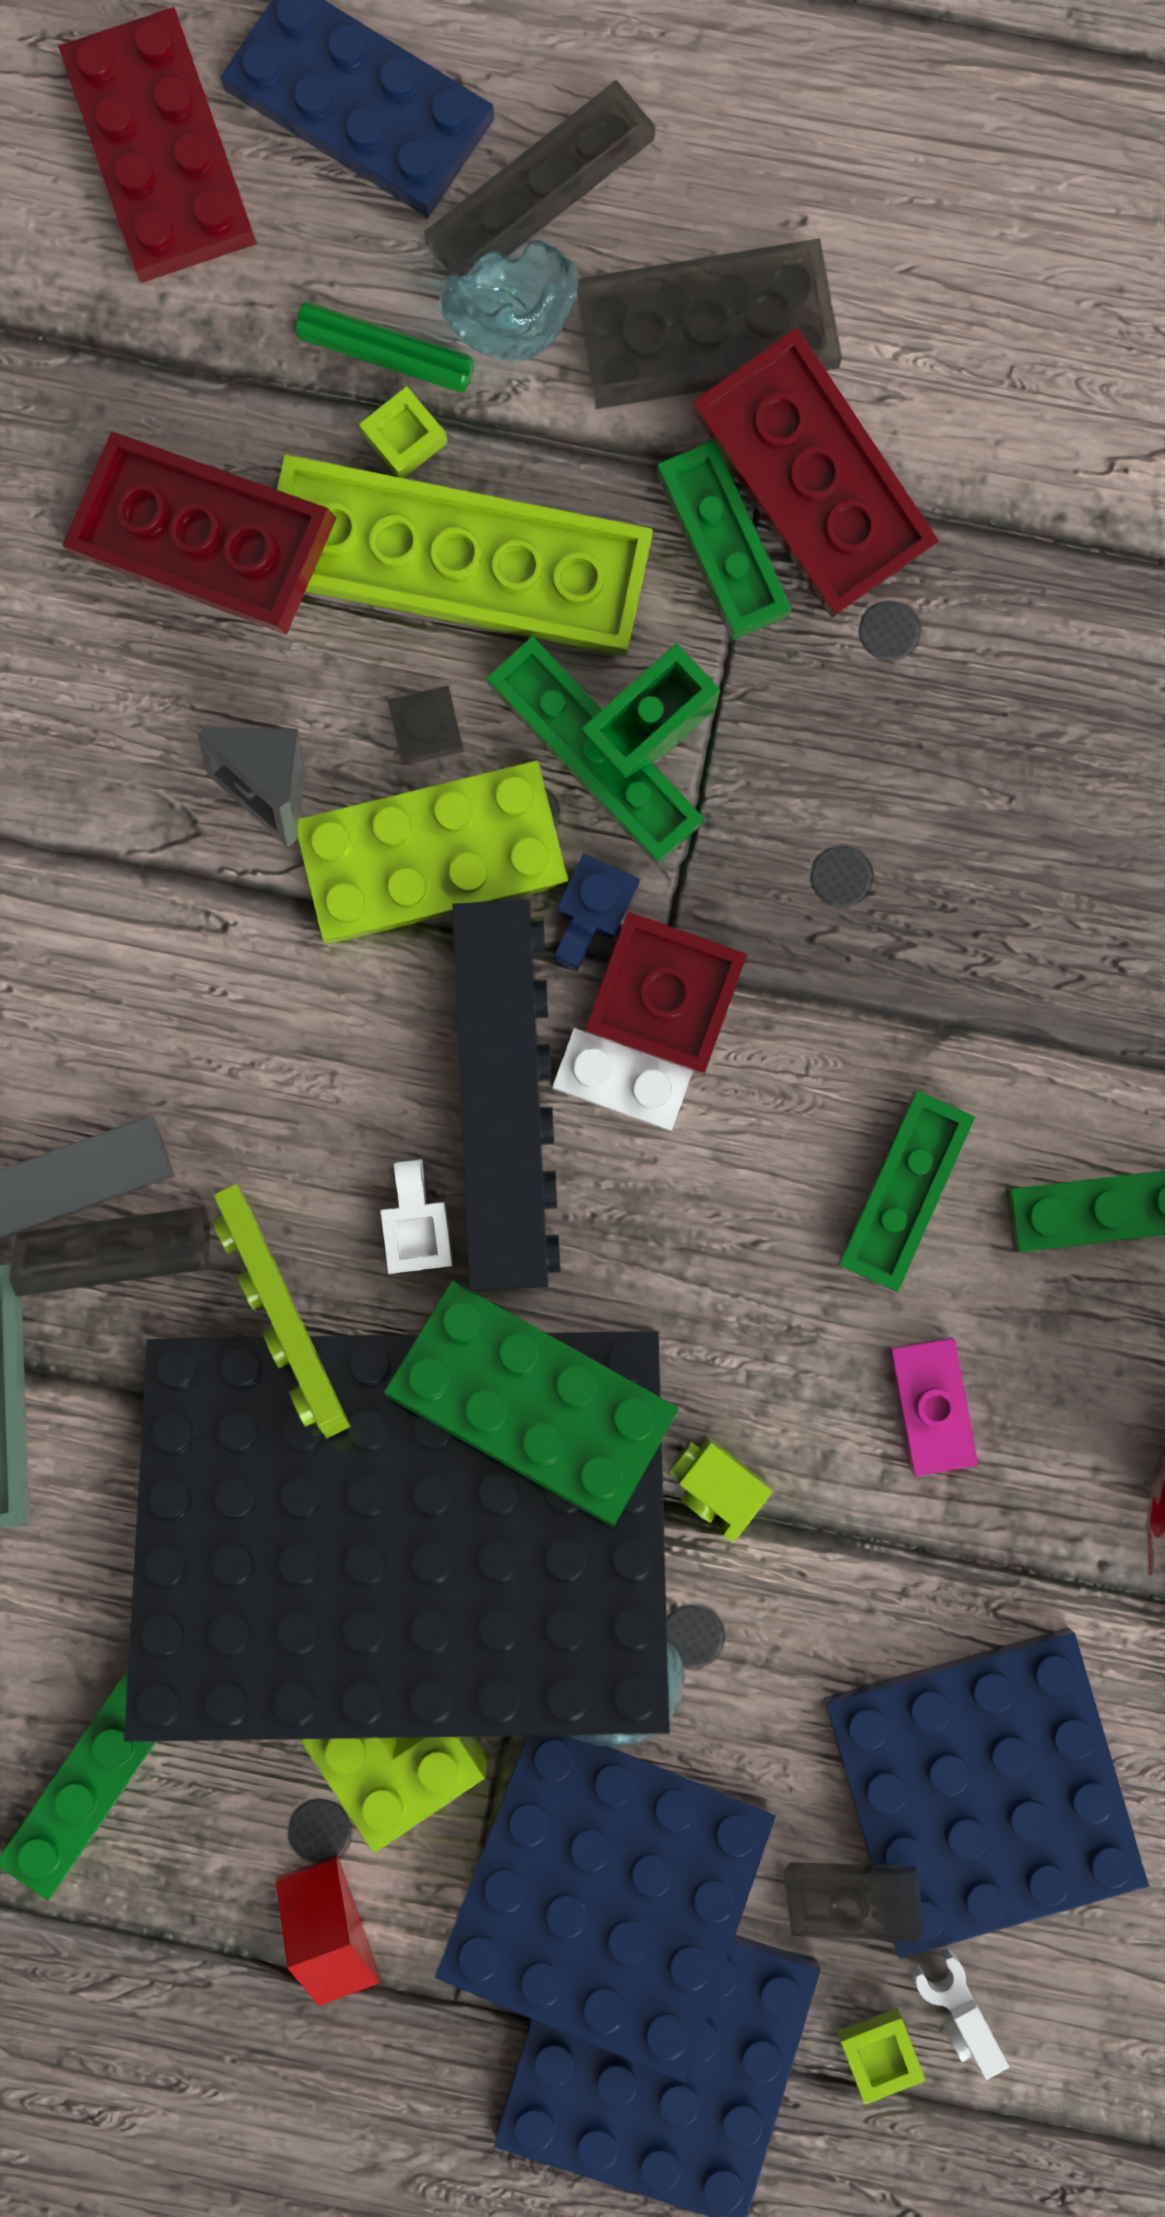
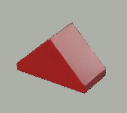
M339 1856L330 1857L277 1877L275 1882L287 1968L317 2005L320 2006L379 1984L381 1977Z

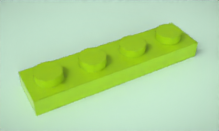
M235 1184L214 1194L222 1215L212 1219L213 1226L227 1254L239 1250L248 1271L237 1275L238 1281L252 1310L254 1311L264 1306L273 1328L263 1332V1336L278 1368L289 1363L300 1386L289 1390V1394L304 1426L307 1427L316 1422L326 1438L351 1427L238 1184Z

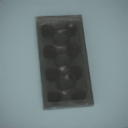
M820 238L575 279V295L595 409L708 391L796 327L826 371L839 369L842 354Z

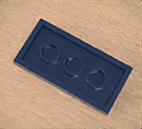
M272 0L220 76L224 91L427 218L430 217L495 119L493 104L325 0Z

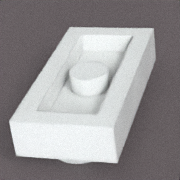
M574 1028L552 1088L671 1132L693 1071Z

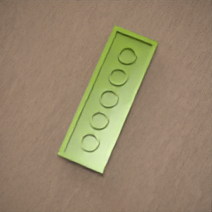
M284 455L277 490L327 507L337 518L305 592L526 637L534 636L536 639L624 657L628 656L652 540V528Z

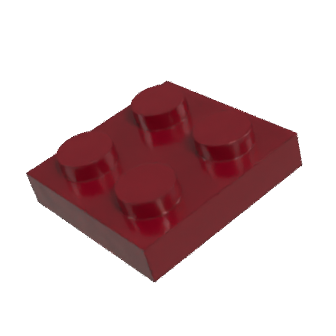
M628 911L585 1032L704 1075L747 954Z

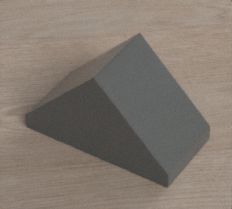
M207 727L199 732L197 735L207 775L286 847L297 841L305 773L298 729Z

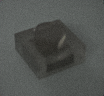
M449 685L387 699L403 765L464 752Z

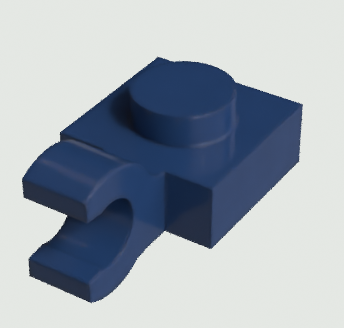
M583 853L557 907L556 914L572 922L555 953L557 956L555 962L578 972L596 933L614 940L638 889L640 879Z

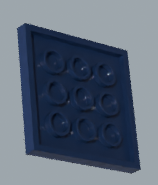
M1069 1627L824 1697L899 1959L1149 1887L1076 1634Z
M583 1735L526 1736L436 1969L435 1978L685 2083L776 1815Z
M735 1935L685 2083L530 2018L495 2133L494 2148L709 2217H748L821 1970L818 1961Z

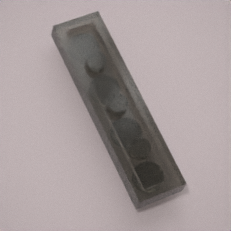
M615 80L424 231L426 245L460 286L466 290L655 140L656 126L621 84Z

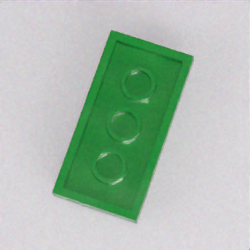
M451 1281L385 1390L388 1398L613 1528L679 1409L668 1401L454 1281Z

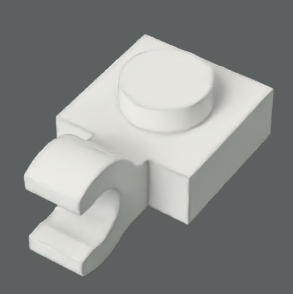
M423 1160L394 1163L399 1207L380 1210L388 1274L453 1266L446 1201L427 1203Z
M947 1947L941 1951L949 1968L948 1975L943 1981H929L919 1964L911 1967L912 1977L919 1993L926 2001L934 2005L945 2006L950 2010L953 2018L942 2024L962 2062L974 2056L985 2079L988 2080L1010 2067L966 1985V1976L961 1963L955 1953Z

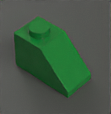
M676 642L583 726L581 732L625 779L670 752L716 710L720 688Z

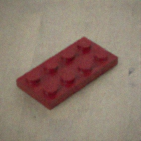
M175 7L59 45L67 74L140 282L143 283L256 245L257 243Z
M797 327L692 402L690 409L831 618L838 615L939 542Z
M111 431L62 546L74 556L287 635L337 518L327 507Z

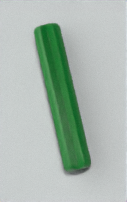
M311 302L302 303L298 310L294 329L296 330V336L300 340L459 393L465 392L471 382L474 364L473 358L470 355Z

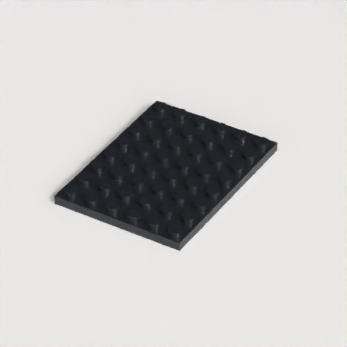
M659 1331L547 1333L661 1398ZM419 1335L309 1336L351 1426L329 1438L325 1437L316 1422L307 1427L304 1426L289 1394V1390L300 1386L290 1363L278 1368L264 1337L147 1339L124 1742L670 1734L662 1442L613 1528L388 1398L385 1390Z

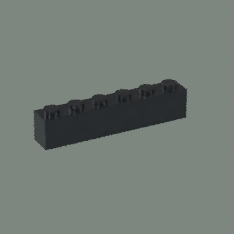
M530 900L452 903L470 1291L548 1287V1273H561L559 1234H546L545 1209H557L556 1170L543 1171L542 1145H554L553 1107H540L539 1082L551 1081L550 1043L537 1044L536 1018H548L547 980H534L533 955H545L544 917H531Z

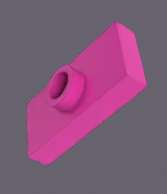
M948 1337L889 1348L911 1473L916 1477L978 1466L955 1338Z

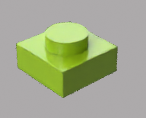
M407 386L358 424L363 438L393 474L400 478H405L448 443L446 432Z
M898 2007L837 2031L864 2105L926 2081Z

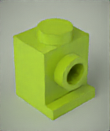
M708 1436L699 1447L690 1441L677 1455L667 1471L678 1480L679 1485L686 1489L680 1499L690 1509L709 1523H711L716 1515L723 1519L718 1526L722 1535L732 1543L736 1541L773 1493L767 1482Z

